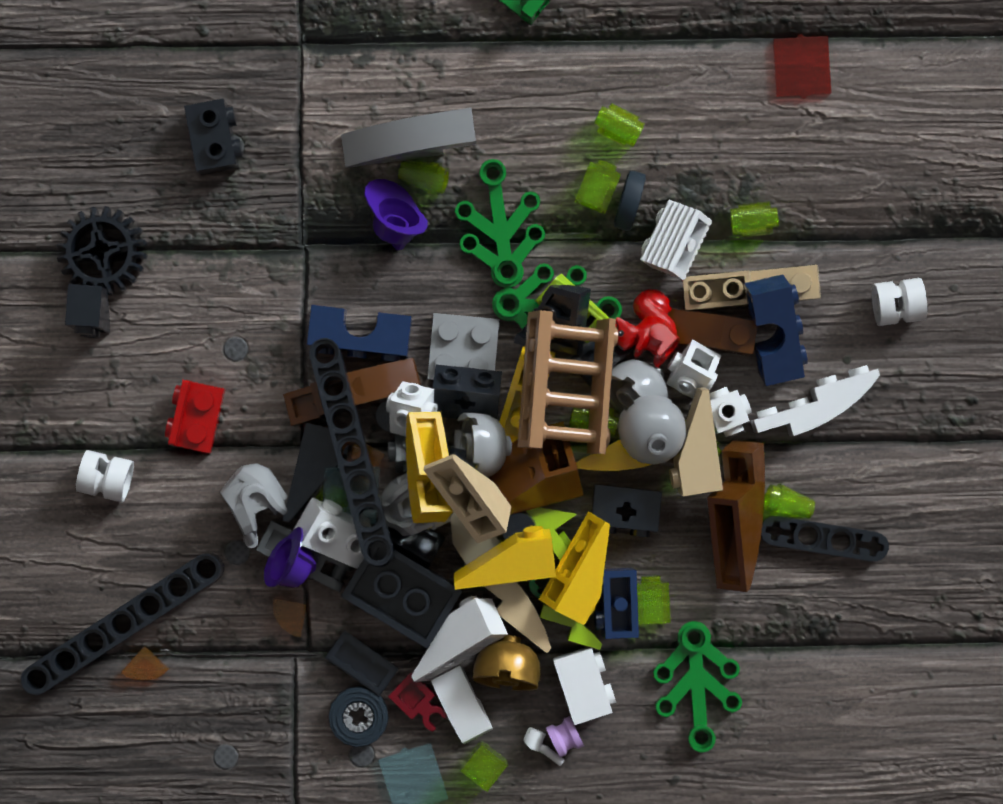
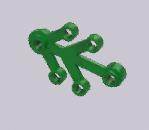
M489 159L480 168V178L489 189L493 223L478 213L469 201L459 202L456 205L455 214L460 221L471 223L495 241L498 256L480 245L478 237L470 233L465 234L461 238L460 248L464 253L473 254L491 268V277L498 286L512 288L518 285L523 278L524 269L522 262L534 246L542 243L545 238L544 228L538 224H532L526 229L525 239L511 255L510 239L528 215L539 208L540 197L532 191L524 193L521 197L520 205L507 221L501 186L506 178V168L501 161ZM491 168L499 171V177L495 180L489 179L486 175L487 171ZM528 196H533L537 200V204L532 208H528L524 204V199ZM466 205L471 208L472 212L468 217H462L459 214L461 206ZM530 230H540L541 238L536 241L530 239ZM467 238H472L476 241L474 249L467 250L464 247L463 243ZM504 266L512 267L514 273L510 278H505L501 275V269Z
M545 263L539 264L535 268L534 274L517 289L504 288L497 292L492 302L493 311L496 316L504 321L514 320L523 330L528 319L525 312H532L539 306L535 301L536 299L526 298L540 284H547L553 279V268ZM575 265L568 270L566 278L575 286H580L585 282L587 272L582 266ZM547 268L550 271V277L546 280L540 279L537 275L538 270ZM573 270H580L583 273L581 281L575 282L571 279L570 274ZM603 297L598 303H594L601 310L604 305H611L614 308V314L609 318L615 319L621 316L622 306L614 297ZM512 299L515 302V308L511 311H506L502 306L503 301Z
M690 621L679 629L677 636L678 647L664 663H659L654 667L653 676L659 683L665 684L670 682L673 678V671L688 655L689 670L666 696H661L657 699L655 708L659 715L663 717L671 716L675 712L678 702L691 689L694 727L688 733V742L694 750L707 752L713 748L716 737L713 730L707 726L705 688L721 701L722 706L728 712L738 711L742 706V698L738 693L725 688L703 668L702 654L719 666L721 675L727 679L737 677L740 672V666L737 661L727 658L710 643V631L703 623ZM693 631L698 632L700 635V640L695 644L688 641V635ZM728 662L735 665V671L730 675L725 674L723 670L724 665ZM666 667L669 669V676L666 679L658 678L657 671L659 668ZM729 696H735L738 699L737 705L733 708H729L726 705V699ZM668 700L671 702L672 707L670 711H660L659 706L662 701ZM700 731L707 734V739L704 743H697L695 741V735Z

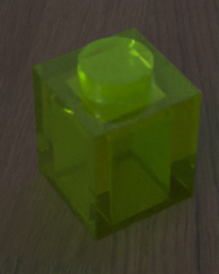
M598 160L597 164L590 161L574 202L605 214L621 176V173L615 171L617 167L603 160Z
M641 576V582L637 583L638 625L671 623L669 583L661 581V576Z
M481 740L461 765V772L488 792L508 766V760Z

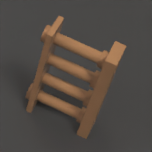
M539 310L528 312L517 447L542 448L543 442L546 439L587 443L586 454H606V448L610 443L608 415L613 350L618 341V330L615 327L616 319L597 320L596 328L555 324L554 320H552L553 312ZM553 338L595 342L594 362L552 358L550 342ZM554 371L592 375L591 396L550 392L549 388H547L548 374ZM548 405L590 409L588 429L548 426L544 422L545 408Z

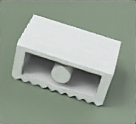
M669 199L665 207L661 208L657 213L656 227L651 237L647 238L642 245L640 260L653 269L682 280L686 279V274L689 273V268L698 254L700 244L703 243V238L706 237V232L709 230L712 220L697 209Z

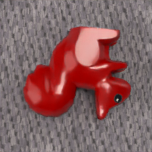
M647 289L638 294L634 299V312L641 320L637 326L619 317L615 318V327L618 330V347L622 350H627L636 345L635 358H638L646 350L650 351L655 355L653 364L657 368L675 351L680 341L676 325L668 315L672 310L669 305L670 300L663 292L657 289Z

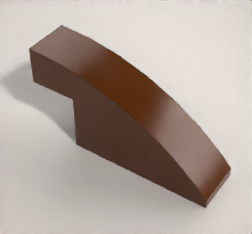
M733 440L722 450L725 481L722 483L723 490L712 492L707 497L717 588L748 592L752 584L757 562L764 514V443Z

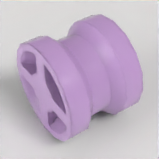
M570 716L564 718L563 722L557 726L549 725L546 727L560 758L565 756L569 749H579L584 746Z

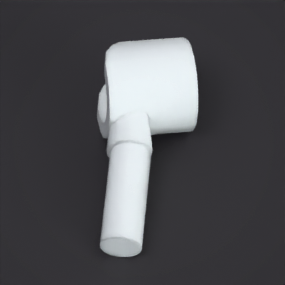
M529 727L524 737L525 744L530 749L546 755L561 766L565 759L560 758L556 752L542 744L546 734Z

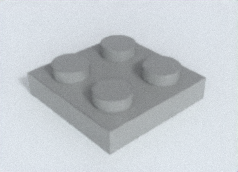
M433 313L427 379L434 380L436 364L495 371L500 319Z

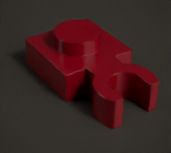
M411 671L388 697L411 719L418 713L422 715L424 726L433 732L436 727L430 722V715L432 713H439L444 719L448 716L442 706L430 703L435 693L422 681L414 682L411 676L413 672Z

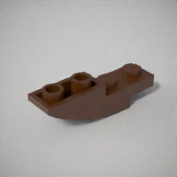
M414 358L347 373L356 408L358 409L386 402L389 395L395 393L402 381L416 383L421 386ZM340 380L330 381L326 386V393L330 396L339 395L344 387L343 382ZM316 382L310 383L308 387L283 394L291 426L296 427L326 418Z

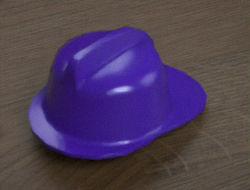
M376 179L367 184L364 196L374 213L373 230L381 240L391 243L399 251L404 249L414 236L425 232L428 227V221L403 187L387 179Z
M301 527L295 528L272 550L264 570V581L268 587H275L277 585L289 588L299 587L304 583L309 574L316 570L313 552L311 549L301 545L303 539V529Z

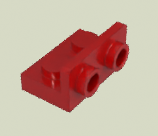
M184 379L181 386L176 385L172 398V404L177 405L174 418L169 417L165 429V437L169 438L168 445L211 454L226 389Z

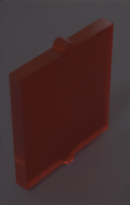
M799 34L797 38L773 39L776 97L800 96L802 99H806L810 95H827L832 93L828 36L804 37L802 34Z

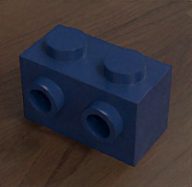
M633 568L604 569L600 610H595L594 623L595 630H601V636L605 639L639 638L637 571Z

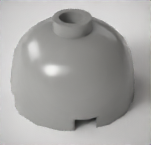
M632 359L621 362L612 368L610 403L620 414L624 409L627 411L634 404L633 401L639 397L659 395L668 398L664 374L654 364Z
M648 395L634 400V404L627 411L624 409L620 414L617 427L621 444L628 454L640 463L655 465L667 462L678 454L686 439L687 432L683 413L679 407L665 396Z
M462 413L457 420L463 421L462 429L455 430L454 448L464 449L466 451V463L489 478L501 469L506 456L511 454V438L506 436L504 428L497 419L481 413Z

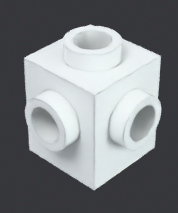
M692 339L682 353L676 352L670 360L667 369L671 371V374L666 384L693 399L697 388L704 387L710 390L718 376L715 370L721 355Z
M402 381L395 393L389 395L386 403V411L390 414V432L406 436V416L408 412H437V404L434 403V389Z
M727 387L710 393L715 434L724 432L725 437L743 431L742 424L750 421L747 414L752 413L745 394L740 396L738 390L729 392ZM725 405H730L734 410V414L730 418H726L722 414V408Z

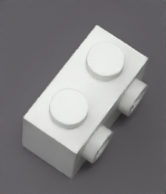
M311 498L295 528L299 526L303 529L301 545L358 569L364 557L361 552L352 515L342 511L343 508L329 499L321 502ZM361 514L360 522L362 526L371 527L370 519Z
M585 647L553 658L574 725L613 713L610 704L616 703L610 683L604 685L600 672L606 671L600 651L593 653L591 647Z

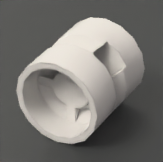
M921 278L901 280L898 286L893 281L874 283L872 285L873 312L878 326L897 324L900 318H903L906 323L926 320L927 298ZM894 298H898V306H899V307H896V308H895V299H894Z
M86 450L77 475L76 491L93 496L102 492L105 499L123 503L130 488L134 461L119 457L108 460L106 454Z

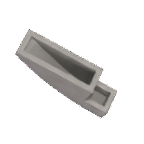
M472 108L405 118L341 134L346 168L444 155L443 149L476 145Z

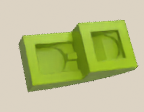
M545 603L542 604L539 617L570 627L567 636L568 641L598 650L601 649V641L586 625L566 617Z

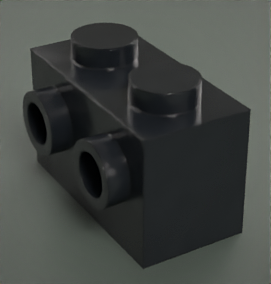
M223 98L184 106L196 171L200 175L239 168L238 159L243 158V151L240 139H234L232 127L237 126L234 107H228Z

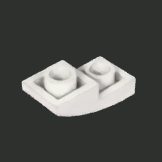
M458 666L431 680L435 692L463 744L493 730L480 699L476 697L463 667Z

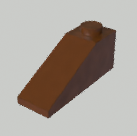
M672 309L668 313L676 325L677 335L680 337L679 345L688 346L693 339L714 351L743 356L753 355L758 327L753 320Z

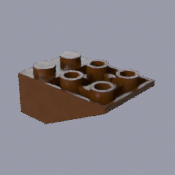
M564 421L548 425L565 427ZM517 439L512 442L511 454L506 456L504 465L496 474L489 477L511 505L510 515L584 496L569 441L546 439L542 444V448L517 447Z

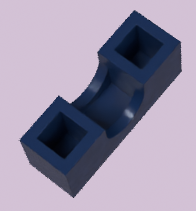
M783 274L744 283L748 311L756 326L768 323L777 325L776 332L771 338L755 343L754 346L758 373L765 386L804 378L803 365L808 364L805 347L800 345L799 335L803 334V325L800 316L795 314L794 305L799 304L796 286L794 284L790 285Z
M311 305L307 339L308 346L311 347L320 338H328L333 340L340 350L348 351L347 357L367 359V354L372 353L380 354V361L386 362L400 361L401 357L408 358L412 327L411 316L378 312L374 331L365 337H356L351 335L346 328V309ZM323 348L318 354L334 355V350Z

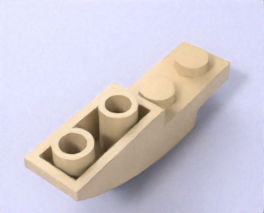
M818 265L688 276L683 280L685 310L748 306L744 283L782 274L790 285L794 284L796 286L799 301L821 299Z

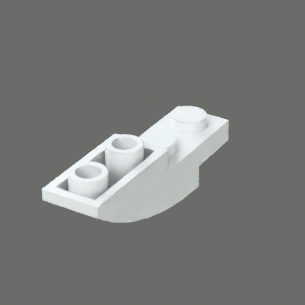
M865 365L849 370L850 377L837 381L836 375L816 380L818 387L810 389L813 402L809 403L808 397L788 402L790 409L777 412L776 406L758 411V418L750 421L753 432L759 433L786 425L790 437L812 430L835 418L857 402L880 376L879 370L869 371L868 366Z

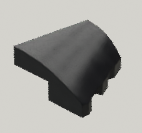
M551 285L542 296L540 305L533 311L553 312L552 320H554L555 324L586 327L591 289L573 285ZM527 324L521 332L516 334L514 343L526 345ZM553 338L550 342V348L578 355L583 351L584 341Z

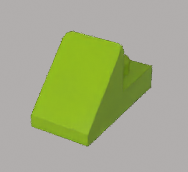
M543 507L527 510L526 512L535 520L536 526L550 529L553 551L561 561L571 541L564 531L558 535L555 529L577 514Z

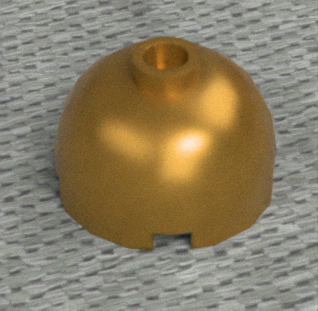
M506 635L501 638V641L492 643L479 652L474 664L473 681L499 689L500 685L513 686L512 690L515 691L537 690L538 682L540 681V662L535 652L529 646L521 644L520 637Z

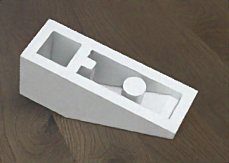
M471 596L459 603L460 608L448 615L411 675L414 682L431 681L477 654L488 645L508 635L492 599Z

